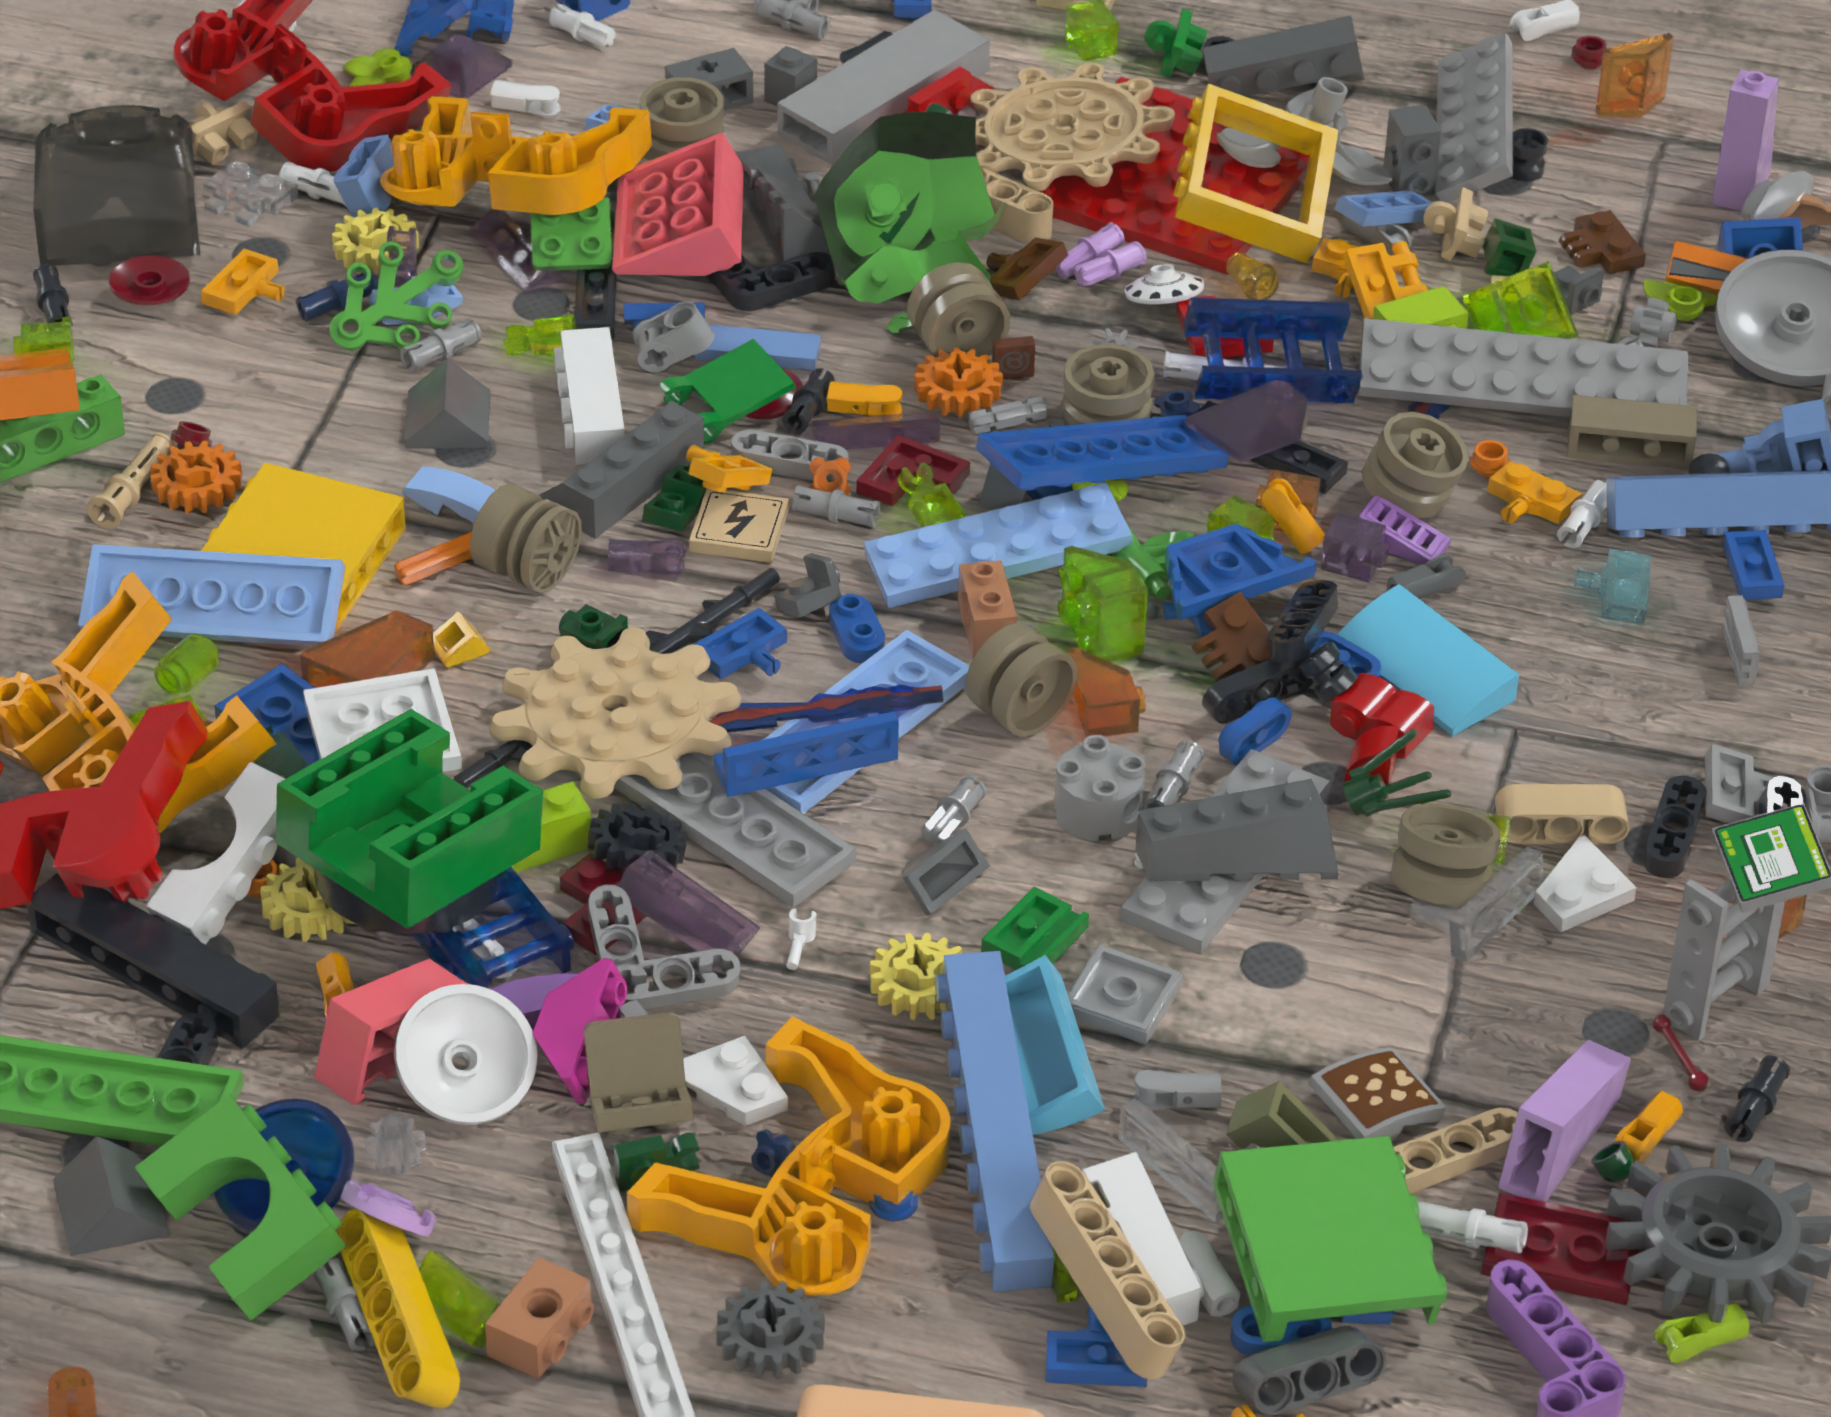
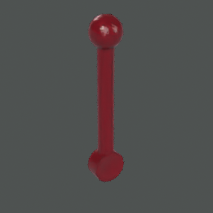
M1666 1015L1656 1016L1652 1023L1653 1028L1664 1035L1689 1074V1087L1694 1091L1705 1090L1708 1084V1076L1702 1071H1697L1670 1029V1019Z

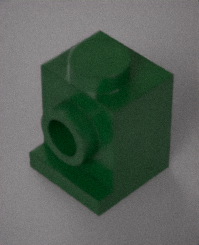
M1494 218L1483 244L1487 261L1484 272L1492 276L1525 277L1537 252L1531 229Z
M585 604L579 611L569 610L563 615L559 623L560 637H575L582 645L591 649L609 648L617 643L622 631L628 628V617L620 614L615 618Z

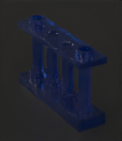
M1191 297L1183 322L1185 337H1203L1208 365H1202L1194 391L1195 398L1274 401L1279 398L1290 397L1302 402L1354 403L1360 380L1363 378L1362 370H1343L1338 341L1342 342L1351 316L1349 303ZM1220 338L1243 339L1247 367L1224 366ZM1259 339L1282 340L1287 368L1264 367ZM1298 340L1321 341L1326 369L1303 368Z
M512 867L500 873V884L497 894L489 904L504 900L513 911L512 913L463 934L460 931L454 932L453 929L446 933L428 932L412 934L432 961L470 985L488 988L492 984L493 978L547 955L563 974L571 971L570 950L574 949V941L569 929L564 924L559 925ZM524 927L535 939L530 943L488 961L483 959L477 960L470 952V950L482 946V943L487 940L494 941Z

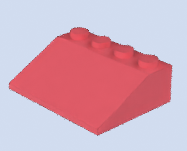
M723 132L635 166L633 170L618 177L612 266L616 275L706 276L719 270H727L741 262L744 166Z

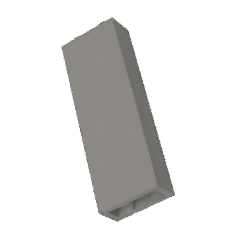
M933 10L779 101L778 135L833 166L851 142L879 117L906 111L908 97L958 67L968 70L976 78L988 72L990 39L937 10Z

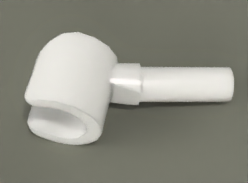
M795 908L789 912L788 937L792 940V945L786 966L790 970L798 968L802 948L805 943L811 942L815 938V911H812L811 918L806 920L796 918L797 909Z

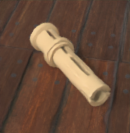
M160 432L154 433L121 474H115L108 478L104 483V491L93 496L87 503V512L93 522L105 529L116 528L121 523L124 511L133 508L140 500V489L150 479L151 464H158L157 455L165 454L169 456V447L175 446L168 435ZM110 508L109 515L105 516V512Z

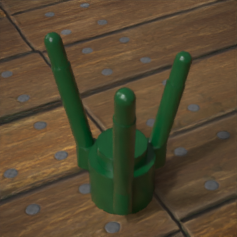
M1411 729L1402 737H1399L1364 765L1349 771L1352 780L1343 783V788L1347 801L1356 816L1364 813L1368 817L1384 810L1451 797V791L1445 789L1388 799L1391 793L1431 779L1432 774L1429 771L1385 785L1380 774L1370 775L1371 771L1417 736L1415 729Z

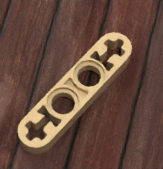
M1501 1107L1491 1109L1393 1147L1396 1155L1400 1154L1404 1160L1405 1182L1409 1194L1506 1157L1518 1112ZM1454 1142H1465L1470 1144L1474 1150L1468 1153H1459L1454 1151L1449 1145ZM1417 1157L1425 1158L1432 1162L1433 1166L1426 1169H1418L1413 1167L1408 1161Z

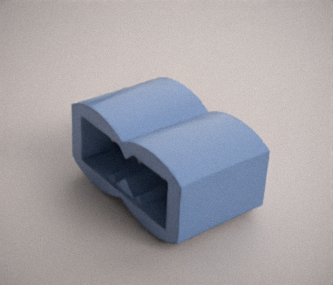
M388 135L369 137L359 142L350 153L349 161L338 170L334 177V184L353 218L358 217L357 210L370 214L373 208H378L379 211L386 212L392 197H394L380 185L381 175L386 170L394 167L392 146Z

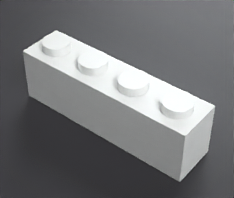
M609 327L562 330L561 347L554 348L555 371L560 372L557 373L559 397H567L560 399L562 423L570 422V424H564L566 449H574L576 465L588 464L625 436Z

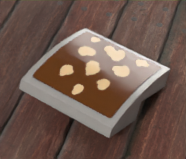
M1393 1047L1367 1051L1336 1062L1312 1075L1308 1082L1356 1139L1390 1136L1391 1141H1397L1404 1126L1440 1122L1447 1108Z

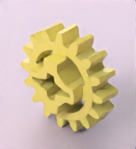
M373 208L370 214L357 210L358 217L344 216V224L336 223L335 233H332L333 251H335L336 260H343L345 268H349L354 263H363L369 267L373 274H378L381 264L378 257L380 247L384 243L393 241L403 248L401 266H407V258H415L417 256L416 249L419 248L416 223L414 221L407 222L406 214L394 216V209L384 212L379 211L378 208ZM394 251L384 253V256L389 260L398 258L397 253Z
M296 858V866L292 868L283 863L280 864L279 875L268 874L266 876L267 886H262L260 889L262 915L264 919H269L270 929L273 931L283 927L285 938L289 939L295 933H300L302 942H307L311 934H318L321 940H327V931L333 930L336 933L342 934L344 932L343 922L354 924V922L330 908L323 900L315 884L314 868L307 863L305 864L301 859Z
M907 933L905 935V942L901 944L893 938L889 939L888 950L878 948L876 950V960L870 961L871 994H878V1004L880 1006L891 1003L893 1015H898L903 1010L909 1011L910 1020H915L919 1012H925L930 1020L935 1019V1010L947 1011L945 1003H937L935 975L943 974L944 955L962 954V948L957 946L948 949V938L945 937L941 938L937 943L932 942L930 933H925L922 936V940H915L911 933Z

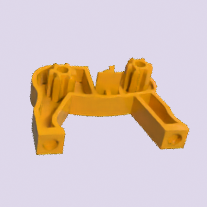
M432 96L428 100L429 114L424 119L422 131L410 129L405 134L393 137L391 146L394 167L386 170L381 175L380 185L386 192L407 203L424 206L454 207L477 181L489 182L492 209L546 215H560L582 211L600 202L605 197L608 186L621 175L633 170L652 147L649 110L612 108L609 111V120L606 123L572 137L567 132L560 134L544 131L538 137L527 138L511 136L509 114L471 112L472 114L470 115L468 98Z
M133 571L122 579L117 592L110 602L93 616L66 649L51 661L60 674L34 681L29 674L19 671L15 677L6 678L0 676V752L6 758L42 776L62 761L42 778L50 791L100 787L136 729L134 723L110 695L168 626L172 618ZM237 695L226 703L221 715L206 727L208 731L206 742L196 750L186 764L181 783L160 816L159 826H157L159 833L186 807L203 797L223 790L241 775L249 762L255 764L277 746V743ZM92 737L89 741H87L84 745H82L79 749L72 753L76 748H78L86 740Z
M792 1016L766 1043L765 1065L778 1083L797 1085L809 1092L827 1121L809 1134L788 1155L766 1188L654 1163L627 1192V1216L631 1228L639 1232L655 1231L670 1233L682 1237L695 1245L746 1257L755 1262L776 1288L781 1281L786 1282L787 1292L791 1294L795 1290L803 1288L805 1296L830 1295L845 1291L860 1280L871 1248V1215L830 1195L833 1186L869 1203V1200L875 1202L874 1194L897 1205L912 1190L913 1197L916 1194L919 1197L943 1173L948 1164L950 1114L944 1102L930 1089L916 1082L894 1077L883 1072L867 1061L853 1045Z

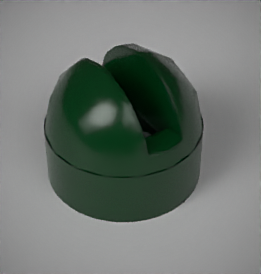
M1617 1141L1604 1147L1591 1160L1599 1175L1610 1182H1622L1628 1179L1631 1164L1635 1162L1631 1151L1624 1141Z

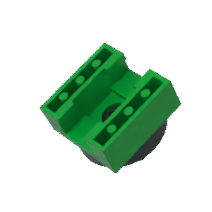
M409 709L277 783L276 844L314 868L317 890L330 908L370 932L385 931L403 934L449 932L453 927L474 918L488 907L497 894L501 872L540 850L543 790L505 766H501L470 784V790L442 773L443 751L450 748V732L413 709Z

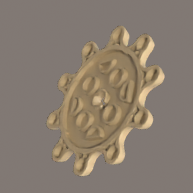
M1098 63L1082 64L1073 75L1066 78L1050 77L1043 69L1038 67L1024 68L1017 75L1020 83L1019 88L1010 92L981 89L971 95V103L975 110L986 115L976 120V145L987 147L985 150L977 153L980 167L994 173L1007 169H1018L1023 174V180L1027 187L1036 191L1047 189L1055 178L1069 175L1080 176L1094 187L1104 186L1109 183L1113 172L1111 165L1116 162L1127 160L1148 164L1155 161L1159 153V143L1144 135L1170 129L1175 119V112L1166 106L1148 107L1141 104L1150 99L1154 85L1150 79L1139 77L1124 83L1111 84L1103 80L1104 67Z
M637 627L625 629L622 631L616 644L602 649L587 648L575 637L562 636L556 639L551 649V658L554 664L549 669L536 671L517 667L506 672L502 681V691L510 697L521 700L524 704L511 710L496 713L489 725V733L491 737L499 741L524 740L533 745L531 749L523 754L519 764L520 774L529 780L543 779L558 770H571L577 772L582 777L580 788L583 795L593 799L604 798L610 795L614 790L617 780L626 775H640L648 779L656 788L672 789L677 787L683 779V773L677 764V760L682 755L696 752L714 756L715 754L723 753L724 748L732 746L731 738L727 731L708 720L715 714L737 709L741 705V695L733 683H710L697 679L710 666V658L706 650L700 645H688L674 653L660 654L649 650V638L644 630Z

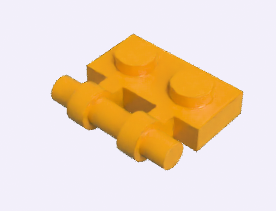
M1400 241L1392 245L1393 256H1388L1384 243L1346 250L1343 259L1364 318L1373 319L1374 306L1428 291L1427 286L1421 284L1416 270L1419 267L1416 255L1410 253L1406 241ZM1395 273L1402 276L1405 284L1404 287H1399Z

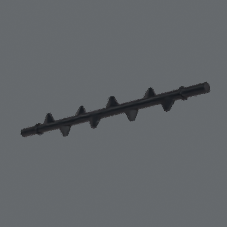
M768 568L743 586H736L733 592L722 600H704L702 602L704 611L670 634L651 630L647 631L646 635L650 640L649 650L660 654H669L692 639H703L713 633L711 630L712 626L742 606H749L754 598L780 581L778 572L774 568ZM524 740L507 741L495 750L486 751L483 758L455 775L453 780L468 789L470 784L500 768L510 760L521 761L523 754L531 749L533 745Z

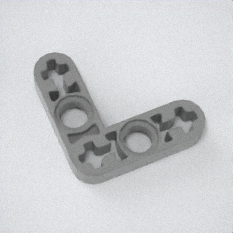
M602 885L591 892L588 900V920L598 961L603 958L612 959L621 976L626 982L630 983L632 988H635L634 993L627 994L625 1003L637 1000L644 1009L721 997L731 994L737 988L740 979V962L735 954L726 949H710L644 960L627 893L621 887L615 885ZM610 902L612 908L616 909L615 924L608 926L607 911L605 908H602V903ZM621 939L630 945L631 950L626 955L614 956L607 952L605 946L612 940ZM720 966L721 970L726 973V978L718 979L717 974L712 972V967ZM694 969H698V977H701L700 983L698 984L694 983ZM678 972L687 981L682 987L671 989L662 984L660 979L665 973ZM650 976L653 977V980H652V989H653V991H651V992L648 991V990H649V983H646L647 977H650Z

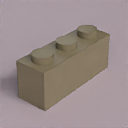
M1573 395L1568 429L1567 458L1689 469V465L1693 461L1696 443L1697 406Z

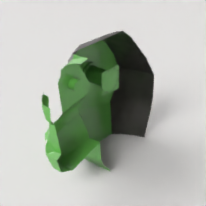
M913 111L879 117L851 142L823 177L814 194L839 285H845L851 296L859 302L868 301L879 304L913 290L926 274L940 266L955 262L972 264L981 270L990 282L989 272L966 241L979 240L989 234L998 225L1006 202L1000 207L998 213L994 215L977 159L976 117ZM919 193L911 216L892 242L889 244L880 238L879 235L883 231L886 233L890 231L899 219V214L907 210L906 206ZM907 313L892 317L889 325L886 326L892 333L913 328Z

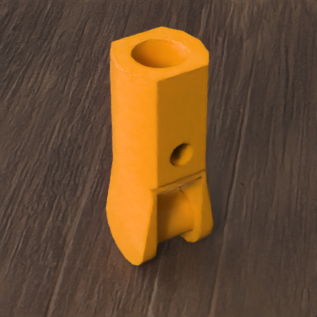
M831 381L827 397V411L868 415L884 420H896L902 415V406L899 403L902 399V390L895 385L869 386Z
M1282 478L1273 479L1263 492V506L1279 522L1282 530L1298 552L1303 555L1321 544L1326 535L1305 506L1301 504L1290 483Z
M333 952L316 962V972L324 999L325 1016L331 998L355 989L347 959L343 955Z
M1662 1090L1659 1091L1641 1112L1620 1130L1614 1142L1624 1141L1631 1151L1634 1161L1638 1160L1644 1164L1659 1141L1681 1117L1683 1106L1680 1100Z

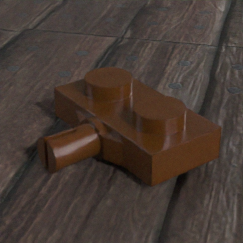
M1035 237L1023 249L1014 254L1002 255L992 252L991 255H988L986 263L989 269L998 270L990 277V284L993 290L1000 297L1012 300H1020L1027 296L1036 284L1045 276L1051 274L1056 266L1068 256L1064 242Z

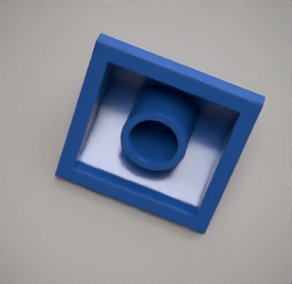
M1801 218L1721 222L1717 251L1750 259L1771 251H1803Z

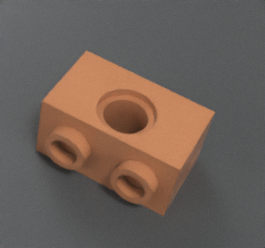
M1001 560L959 564L958 606L972 659H974L981 646L994 633L1007 625L1017 623V614Z
M538 1257L485 1323L487 1357L539 1379L551 1363L556 1364L560 1361L568 1341L578 1329L583 1330L590 1322L594 1311V1304L591 1302L590 1279Z

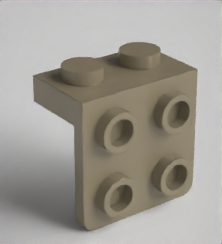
M665 1012L594 1021L584 1027L591 1113L598 1133L606 1132L609 1135L620 1136L633 1132L634 1128L654 1126L657 1129H673L679 1127L684 1121L694 1120L692 1100L685 1083L680 1020L675 1013Z

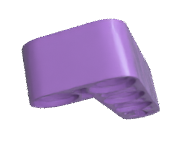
M1505 1260L1496 1264L1491 1271L1486 1311L1491 1320L1547 1382L1539 1392L1535 1417H1619L1626 1385V1375L1623 1369L1531 1267L1518 1260Z

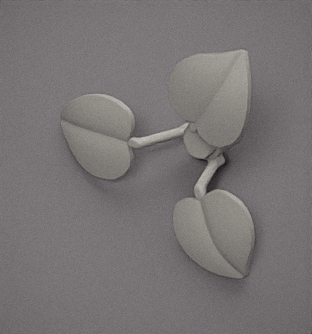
M1329 77L1320 78L1315 89L1301 93L1288 101L1286 112L1338 130L1332 171L1337 176L1359 185H1383L1392 182L1393 178L1371 154L1356 146H1346L1343 148L1341 145L1340 132L1344 131L1348 125L1347 117L1341 110L1348 92L1347 87L1342 82ZM1230 127L1225 128L1220 133H1216L1217 140L1223 149L1244 164L1267 168L1275 166L1280 162L1281 156L1276 150L1282 146Z

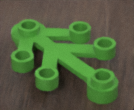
M393 241L384 243L379 250L378 259L381 264L375 304L361 312L363 289L367 288L370 284L371 271L363 263L350 265L346 275V282L349 288L345 311L338 313L332 319L330 336L338 347L345 350L359 349L366 342L397 346L401 350L405 346L419 342L420 333L415 326L403 324L397 330L374 326V324L384 318L426 324L433 329H446L452 319V310L447 304L439 302L428 308L406 303L437 283L443 286L456 284L461 279L463 272L462 258L454 251H440L433 257L431 267L394 291L397 267L401 265L403 260V248ZM394 251L397 253L398 258L389 260L384 256V253ZM448 260L453 262L455 266L452 269H445L440 263ZM355 272H361L366 278L363 281H356L351 275ZM435 312H442L447 318L444 321H437L432 315ZM346 324H353L358 330L355 333H347L343 327ZM404 333H409L414 337V341L410 343L403 342L400 336Z

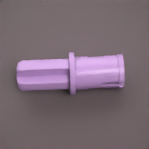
M1110 222L1092 236L1078 239L1077 246L1068 251V256L1056 266L1055 271L1061 279H1068L1074 275L1073 271L1076 266L1098 258L1100 252L1106 249L1114 250L1123 245L1125 237L1118 225H1113Z
M1136 241L1117 250L1106 249L1100 252L1098 258L1075 267L1073 273L1076 277V283L1079 286H1089L1104 279L1112 281L1118 279L1122 272L1144 265V261L1147 259L1144 247Z

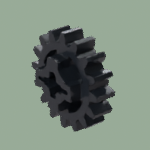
M629 803L628 809L612 804L611 812L600 809L597 818L592 817L587 848L594 850V860L606 859L605 868L608 870L617 868L623 876H627L631 871L637 872L640 879H645L647 873H653L658 878L663 877L664 869L674 873L678 863H683L688 835L686 832L680 831L682 826L680 822H668L670 814L667 812L659 814L653 810V806L648 805L644 810H639L635 803Z

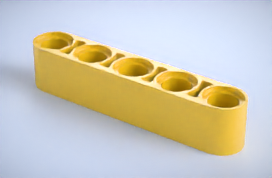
M357 1208L351 1209L344 1215L341 1220L343 1225L337 1230V1234L347 1245L340 1252L394 1393L401 1398L437 1409L447 1408L452 1404L459 1391L460 1375L403 1229L377 1219Z

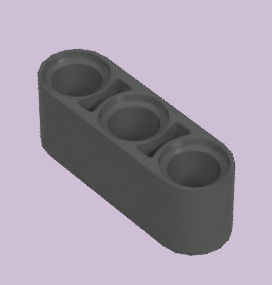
M1349 1325L1340 1326L1242 1359L1234 1370L1232 1383L1235 1390L1261 1413L1276 1415L1373 1383L1384 1371L1386 1356L1378 1344L1357 1328ZM1356 1351H1358V1353H1357V1355L1355 1356V1358H1354L1353 1360H1351L1352 1355H1353ZM1313 1365L1312 1370L1305 1375L1308 1368ZM1268 1379L1267 1384L1259 1390L1262 1383Z

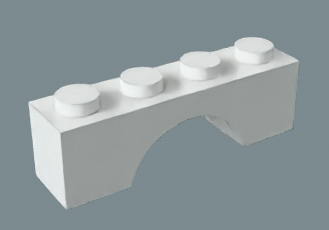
M249 762L224 797L236 820V832L229 848L221 857L204 867L193 870L172 869L146 905L151 915H157L176 929L186 934L194 935L204 944H207L210 938L218 935L223 928L225 917L237 901L242 900L246 896L254 876L262 865H266L271 861L276 852L277 783L285 780V778Z

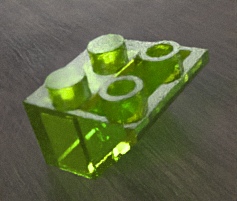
M1075 546L1065 547L1063 567L1059 569L1062 599L1058 600L1057 608L1063 624H1068L1075 633L1079 648L1082 651H1087L1096 666L1144 653L1148 587L1130 561Z

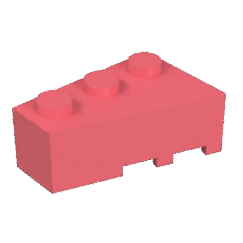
M426 959L331 998L326 1010V1022L314 1078L355 1106L365 1098V1092L362 1090L377 1078L381 1077L388 1081L397 1074L394 1059L395 1039L399 1026L410 1008L423 996L438 988L467 983L431 959Z

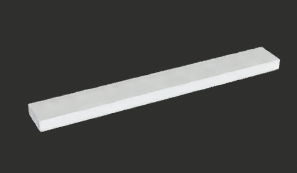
M593 1133L552 1142L554 1160L638 1416L695 1417L600 1134Z

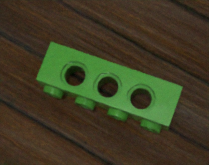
M102 374L77 383L80 410L0 421V483L125 435L121 396Z

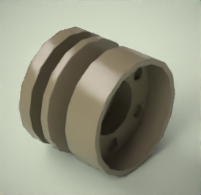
M512 483L502 485L488 497L478 513L470 539L471 557L475 564L502 576H510L512 581L525 585V587L540 593L549 591L564 578L572 566L582 535L581 520L576 511L548 499L542 500L540 495Z

